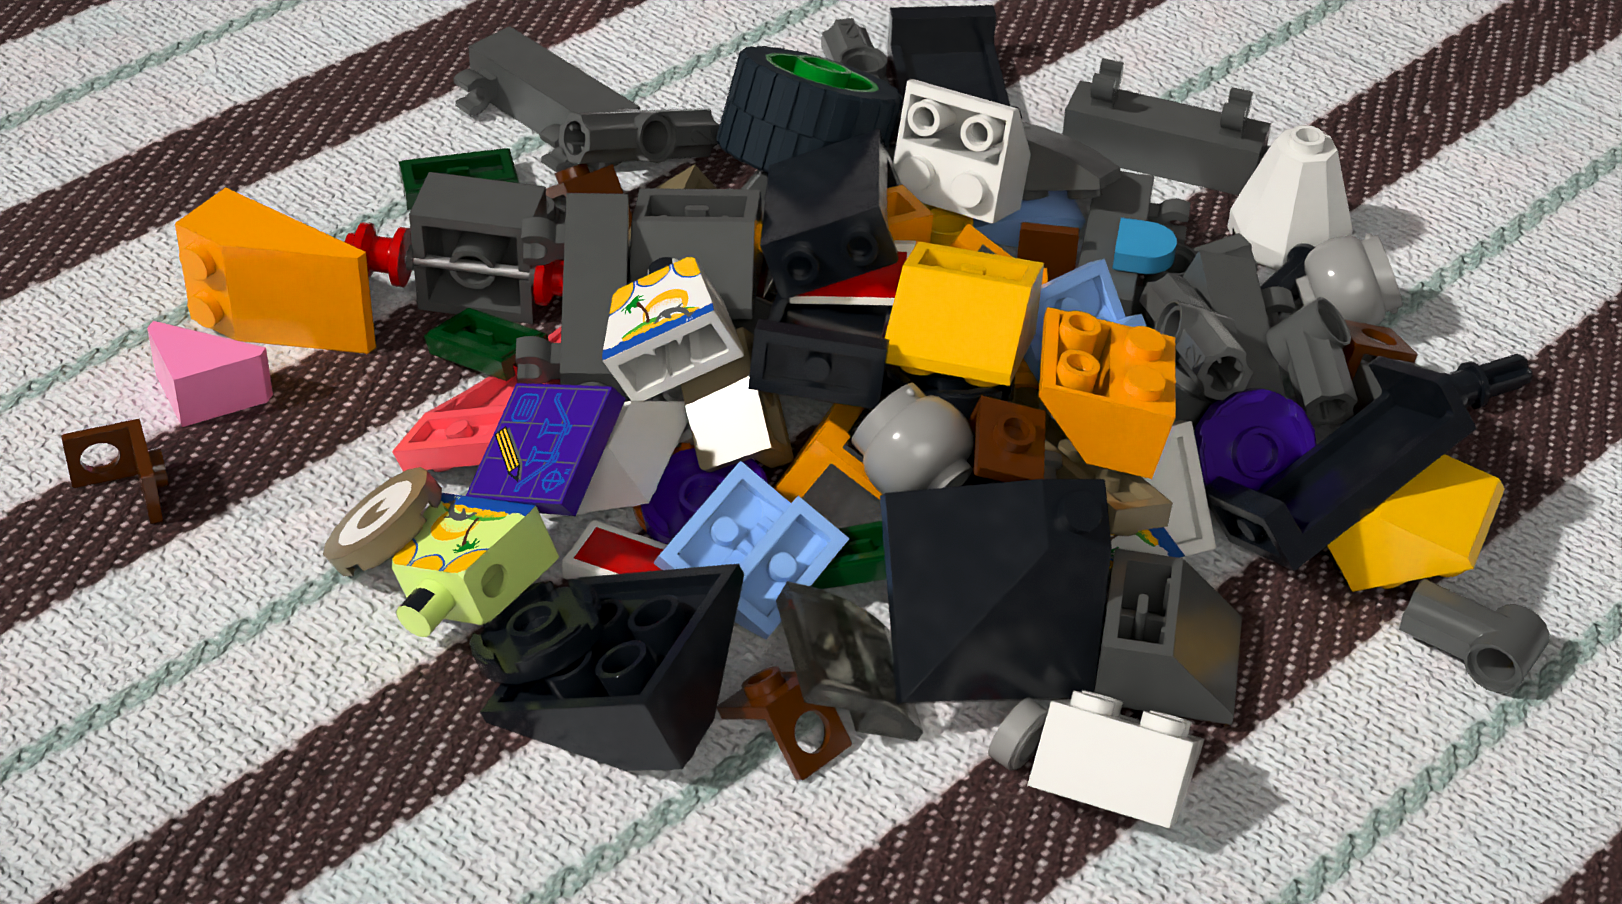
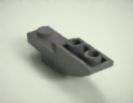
M1022 122L1031 153L1022 200L1041 199L1049 195L1048 191L1066 190L1068 199L1095 198L1102 195L1104 187L1121 179L1120 166L1098 151L1069 136L1042 126ZM896 145L887 149L892 163L894 161Z

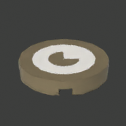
M422 467L406 470L390 478L363 498L339 522L325 543L323 556L341 575L348 577L354 575L356 569L353 566L356 564L363 571L379 566L399 552L423 529L422 525L427 520L421 512L428 503L432 507L438 508L441 503L442 487Z

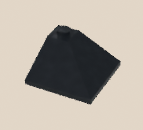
M1034 479L891 492L880 496L896 704L1022 701L1025 698H1031L1032 700L1071 699L1073 691L1082 692V690L1094 692L1112 550L1105 479Z
M738 563L579 577L577 580H581L594 587L605 611L607 621L601 637L586 654L556 673L539 680L520 684L501 683L480 711V714L488 724L625 771H670L683 769L686 763L693 757L697 746L715 718L744 579L743 570Z

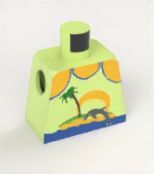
M441 493V503L438 508L429 505L423 513L427 520L422 525L423 529L392 558V570L407 597L397 608V617L408 631L419 637H428L443 619L477 625L491 622L559 558L536 505Z

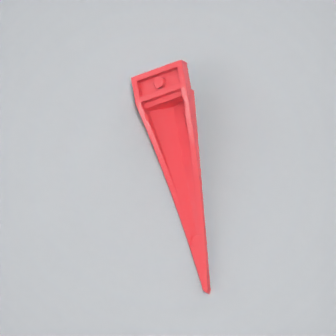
M561 327L548 336L549 342L561 343ZM513 366L515 376L507 381L490 375L461 394L424 413L392 451L403 472L422 467L425 470L432 469L435 472H443L454 467L480 465L517 383L518 367ZM551 379L543 384L560 385V379Z

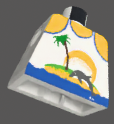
M672 257L659 258L651 263L647 276L619 288L612 297L602 361L631 401H645L744 356L743 347L725 303L695 258L686 257L680 261Z

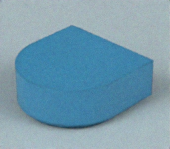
M1121 217L1112 269L1139 274H1156L1167 270L1172 266L1175 259L1177 246L1175 234L1169 228L1159 223Z

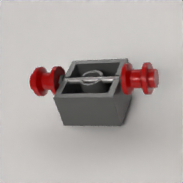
M429 172L409 213L410 228L399 227L393 238L378 236L373 223L361 222L356 232L348 233L345 239V243L366 252L369 279L373 272L388 273L392 286L405 287L412 271H414L417 307L420 310L459 314L467 308H472L511 322L533 324L540 305L548 306L554 295L563 296L564 260L555 259L549 264L540 266L523 263L522 219L528 217L547 218L545 186Z

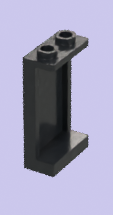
M994 5L890 7L887 53L894 87L903 98L900 107L901 111L906 84L911 79L1011 107L994 45L997 17ZM1014 107V108L1019 109V113H1020L1021 120H1022V114H1021L1020 108Z
M880 128L769 165L760 247L779 295L783 299H788L897 263L898 250L888 226L887 188L899 186V180Z
M777 292L768 319H758L755 328L748 389L874 409L881 401L888 365L886 361L890 341L885 339L893 305L790 303V298L783 299L779 292Z
M1378 356L1369 363V367L1382 389V393L1377 399L1258 491L1218 476L1205 486L1208 506L1229 542L1295 571L1477 429L1465 407L1468 403L1465 390L1454 377L1447 373H1439L1415 366L1409 362L1404 363Z

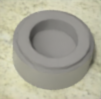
M1031 698L1022 700L1007 715L996 731L990 743L988 755L1010 771L1021 768L1038 749L1048 710Z

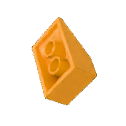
M226 187L175 223L180 252L179 259L183 269L188 299V310L191 319L201 326L211 328L233 340L366 354L376 348L365 251Z

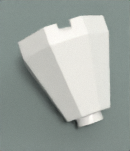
M1301 125L1283 131L1273 141L1230 209L1227 226L1231 236L1234 233H1240L1251 243L1252 253L1257 263L1277 271L1287 262L1289 251L1298 244L1306 243L1316 247L1332 238L1352 236L1353 228L1338 150L1331 136L1324 134L1322 130L1316 127Z

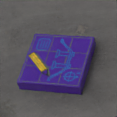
M516 383L466 496L536 505L539 513L576 516L626 398L611 386Z

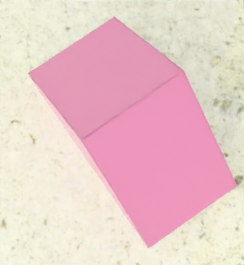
M152 321L148 326L147 330L156 376L182 427L264 404L272 397L273 392L266 347L157 321Z

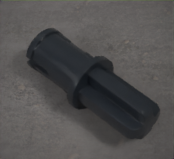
M1514 354L1481 365L1473 361L1461 363L1456 371L1449 373L1460 383L1467 394L1468 403L1465 407L1472 406L1473 409L1485 407L1491 397L1522 388L1524 385L1529 384L1533 378V372L1528 367L1527 358L1520 354Z

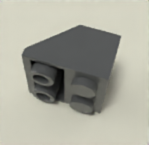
M640 188L631 221L629 284L647 276L649 266L659 258L672 257L680 261L686 257H692L698 261L720 294L731 320L753 319L764 257L760 247L763 223L761 190Z
M1115 548L1094 693L1123 701L1122 708L1147 712L1154 710L1173 716L1232 725L1235 709L1242 616L1183 558Z

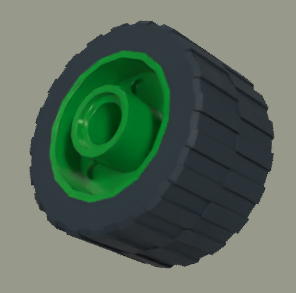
M750 46L739 53L716 140L719 146L735 159L767 173L771 164L879 128L888 149L903 98L899 91L886 81L852 66L785 48Z

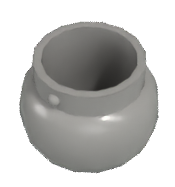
M1367 233L1364 237L1365 239L1361 241L1353 236H1340L1317 245L1308 254L1304 262L1306 276L1295 279L1303 305L1305 306L1316 298L1322 297L1336 307L1344 320L1376 326L1385 318L1386 312L1390 311L1391 314H1396L1398 308L1403 306L1402 298L1391 264L1379 236Z
M914 383L902 386L880 402L866 416L852 437V444L864 456V471L868 479L882 494L962 486L973 472V467L967 462L974 448V434L970 423L953 404L938 396H927Z

